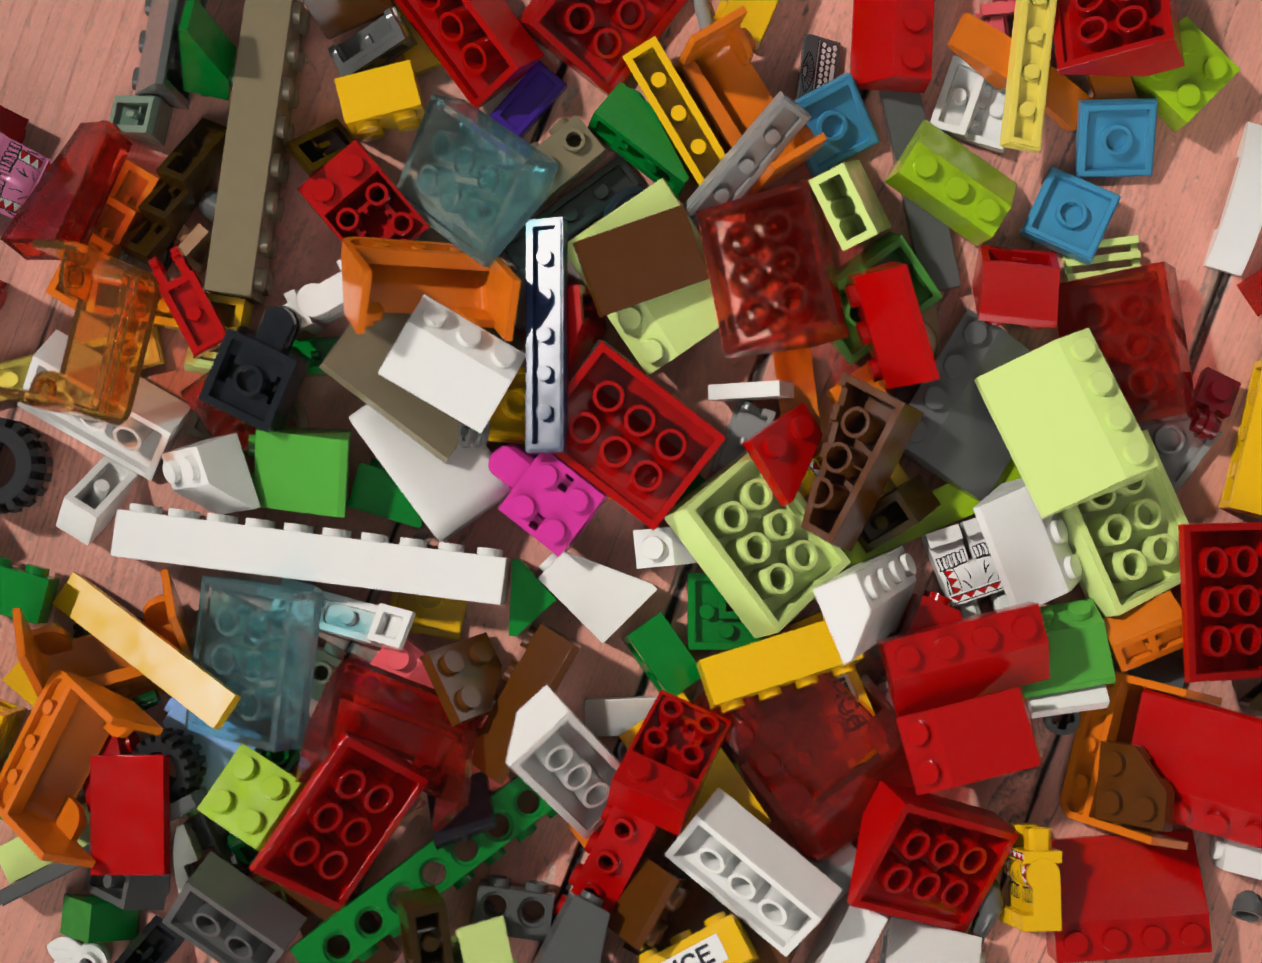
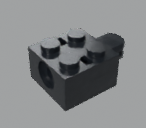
M287 306L268 307L264 311L256 331L246 326L228 327L198 399L265 432L283 429L313 360L291 349L301 327L299 314Z

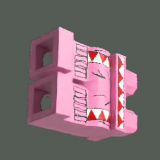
M1 132L0 214L29 226L33 223L47 227L54 215V208L41 202L46 189L61 194L65 190L70 177L57 168V162L10 139Z

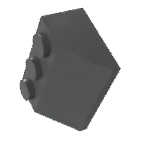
M211 851L187 881L162 923L219 963H276L307 917L299 913L291 904L285 903L266 890L261 883L252 880L236 869L228 860L219 857Z

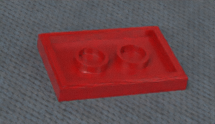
M169 754L90 756L91 857L96 861L93 868H91V875L170 874Z

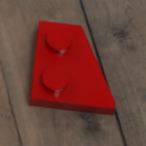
M804 402L795 405L742 443L781 506L790 504L794 500L823 436L822 431Z

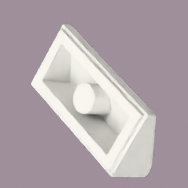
M657 696L585 698V725L596 737L619 736L647 716Z

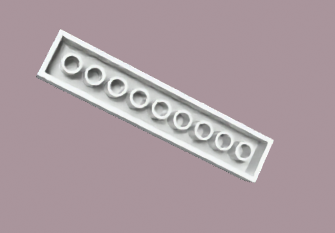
M130 503L129 511L120 509L116 511L110 556L504 605L506 602L511 559L502 558L503 550L477 547V554L464 553L465 545L439 542L438 549L427 548L426 540L400 537L399 544L389 543L390 536L365 532L361 533V540L351 539L352 531L323 527L322 535L313 534L314 526L284 522V529L279 530L275 529V521L246 518L245 525L238 524V517L207 513L206 520H200L201 512L169 508L168 515H162L163 507Z

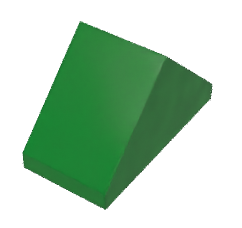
M512 559L509 636L519 635L558 599L522 559Z
M65 893L60 933L88 944L134 940L139 934L141 910H123L98 896Z

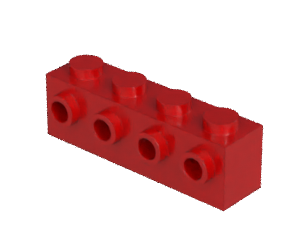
M607 803L600 819L605 821V824L600 833L595 830L584 848V851L589 853L584 864L580 862L577 864L568 883L573 885L571 892L580 896L584 889L604 900L601 908L611 914L643 856L646 855L659 827ZM563 894L553 910L554 916L557 917L567 895Z

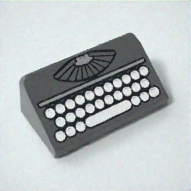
M812 34L804 35L795 100L837 77L841 43Z

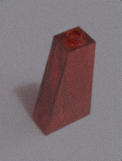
M105 120L80 123L3 232L1 240L26 260H81L132 146V143L120 133V128L112 122Z

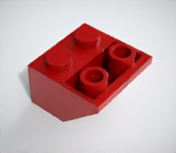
M980 245L972 282L978 320L985 321L994 326H1002L1008 323L1023 325L1033 330H1040L1044 327L1056 328L1060 284V266L1056 253Z

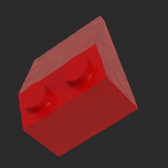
M1022 686L896 718L917 796L1043 765Z

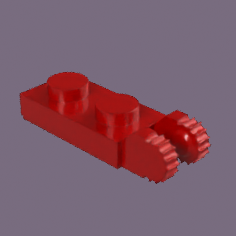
M176 245L169 250L172 260L182 274L181 276L171 281L164 264L157 257L148 260V263L160 285L158 289L193 355L199 358L221 345L227 329L209 295L204 290V286L196 271L192 270L183 251Z

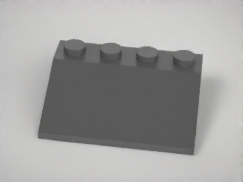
M146 0L145 14L148 16L146 30H142L139 36L138 48L139 52L142 53L140 68L136 67L133 72L132 88L136 90L135 95H155L162 98L170 107L189 110L191 92L183 91L179 26L186 0ZM198 0L206 10L207 0Z
M968 308L935 361L940 379L922 383L909 403L910 406L924 412L902 456L978 502H981L990 494L1010 461L1011 455L974 380L995 368L1031 352V350L999 326L979 321L977 313Z

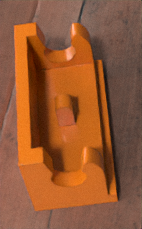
M1170 590L1119 616L1103 618L1110 651L1122 673L1183 648L1182 609Z

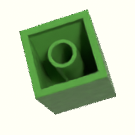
M284 426L283 429L272 432H265L257 428L256 435L249 434L248 457L255 458L254 473H250L261 508L345 518L348 503L351 430Z

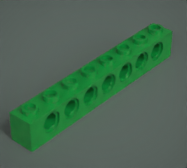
M516 775L491 794L495 814L503 815L507 821V829L502 835L491 836L486 831L471 837L476 844V853L468 860H461L455 855L456 843L437 850L434 846V840H430L344 905L340 911H336L291 945L290 951L299 963H351L356 958L361 963L366 961L380 949L377 942L390 933L395 938L401 934L398 909L391 900L392 892L397 887L407 886L411 890H416L434 885L440 894L452 885L458 890L475 877L472 870L483 861L487 866L493 864L506 853L503 848L504 845L514 838L521 842L537 830L534 823L545 814L551 819L558 813L519 775ZM530 790L536 794L538 804L534 811L523 813L518 808L517 800L522 792ZM431 862H439L445 868L444 878L436 884L428 883L423 878V870ZM369 910L378 912L382 917L380 928L372 932L365 931L359 923L360 916ZM335 935H343L350 942L349 951L342 956L333 955L328 950L327 942Z

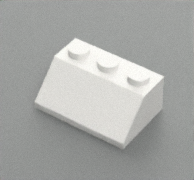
M424 294L378 374L475 431L482 433L518 372L526 354Z
M1022 478L1001 483L973 508L1010 606L1026 602L1039 603L1040 606L1069 593L1082 579L1081 563L1071 550L1065 522L1059 518L1058 513L1043 519L1041 518Z

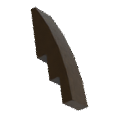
M202 118L156 169L161 181L138 206L143 218L120 243L125 254L149 264L148 260L154 257L159 259L176 238L182 226L198 205L218 169L223 157L226 126Z

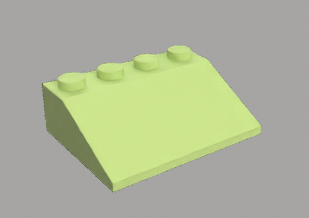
M664 177L567 242L568 259L587 287L588 285L573 243L680 206L681 203ZM688 214L687 217L709 279L607 315L647 376L749 307Z
M1089 328L1058 338L974 380L1042 519L1135 483L1159 466Z
M1148 429L1142 430V433L1159 464L1156 469L1135 483L1058 513L1059 518L1067 526L1068 542L1073 555H1076L1081 563L1082 579L1079 581L1080 587L1086 599H1093L1101 617L1119 616L1181 584L1178 524L1189 523Z
M747 450L690 492L664 517L754 638L779 633L816 597L813 591L814 588L837 576L851 562L840 547L831 545L801 528L807 506L805 499L798 491L790 504L781 506Z

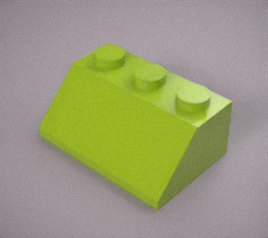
M926 119L922 121L884 181L975 246L993 238L1012 207L1017 186L1016 182Z

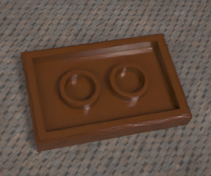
M684 205L573 243L599 318L709 279Z

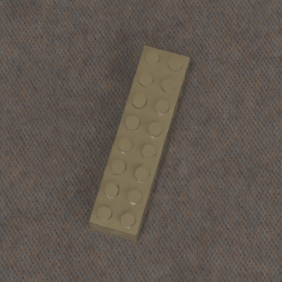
M245 0L204 290L212 294L246 299L252 304L264 305L265 296H271L274 277L273 274L269 273L271 258L276 259L279 248V238L274 236L276 221L282 220L284 212V199L279 198L281 183L286 184L289 176V161H285L286 148L284 146L287 142L294 139L295 127L294 124L290 123L292 109L298 108L300 88L295 86L297 72L303 71L305 63V50L300 49L302 34L307 35L310 27V12L306 11L304 2L301 0Z

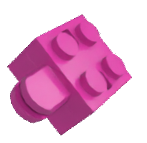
M509 443L497 448L490 456L488 465L490 472L512 489L498 509L558 557L570 549L609 498L607 494L554 453L538 454L534 459L518 445Z

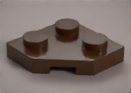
M486 632L428 651L420 657L452 727L480 718L490 711L502 664Z
M1110 740L1101 741L1095 818L1163 832L1172 831L1175 790L1168 780L1161 778L1150 762L1152 758L1144 746Z

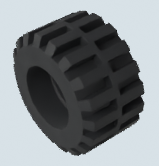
M1 417L0 443L6 444L11 449L15 457L16 467L11 480L0 488V514L17 513L22 511V507L34 505L36 503L34 499L36 496L44 495L47 490L43 487L44 481L51 482L52 474L47 473V466H53L52 457H46L45 452L50 450L47 442L39 440L42 435L38 431L28 428L29 425L23 422Z

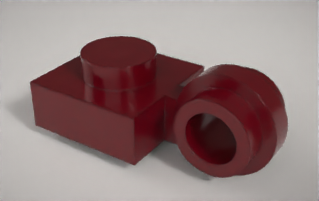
M1209 367L1200 372L1189 403L1201 409L1195 413L1189 425V430L1194 432V437L1201 441L1205 439L1213 440L1216 437L1222 424L1220 419L1223 420L1230 416L1241 385L1240 382Z

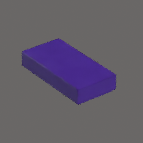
M539 60L490 114L489 118L513 140L519 143L565 91L567 84Z

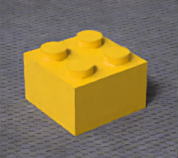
M410 59L334 79L345 124L355 139L362 138L364 142L375 141L383 138L386 131L399 128V132H410L421 128L422 122L429 121L419 80Z

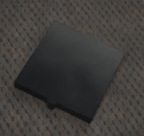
M482 771L461 779L456 777L451 783L427 791L434 846L437 850L462 840L468 842L475 835L497 828L489 778Z

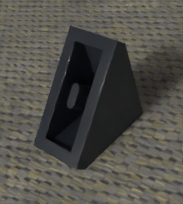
M156 914L114 963H167L184 942L185 938L163 924V919Z

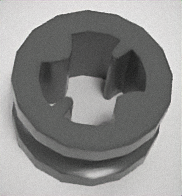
M489 421L482 433L459 422L458 440L460 446L469 448L473 444L476 449H483L489 438Z
M1068 713L1071 718L1070 721L1063 723V728H1057L1059 723L1052 721V716L1043 717V723L1048 730L1055 734L1069 735L1078 728L1081 720L1080 713Z

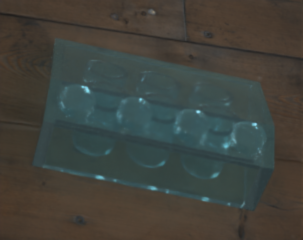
M432 94L397 184V189L430 227L483 267H490L546 200L560 164L468 101Z
M202 576L193 660L242 698L220 730L213 729L188 709L186 711L185 729L272 752L305 748L323 593L283 585Z

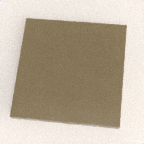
M384 312L382 320L375 321L373 326H365V334L356 333L350 324L319 368L442 462L447 461L459 444L458 427L460 421L378 374L412 314ZM488 328L487 332L503 340L494 328ZM514 333L512 341H504L520 351L526 344Z

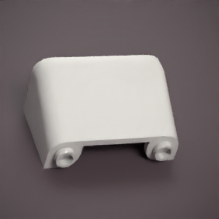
M367 404L348 417L368 447L440 542L448 541L506 498L512 490L490 472L488 465L492 452L487 446L483 449H476L472 444L469 448H463L459 443L450 458L442 462Z

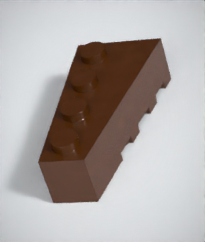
M842 371L839 385L842 386L838 404H834L830 419L833 420L827 443L823 442L820 457L823 458L818 477L813 480L801 528L831 545L852 551L924 412Z

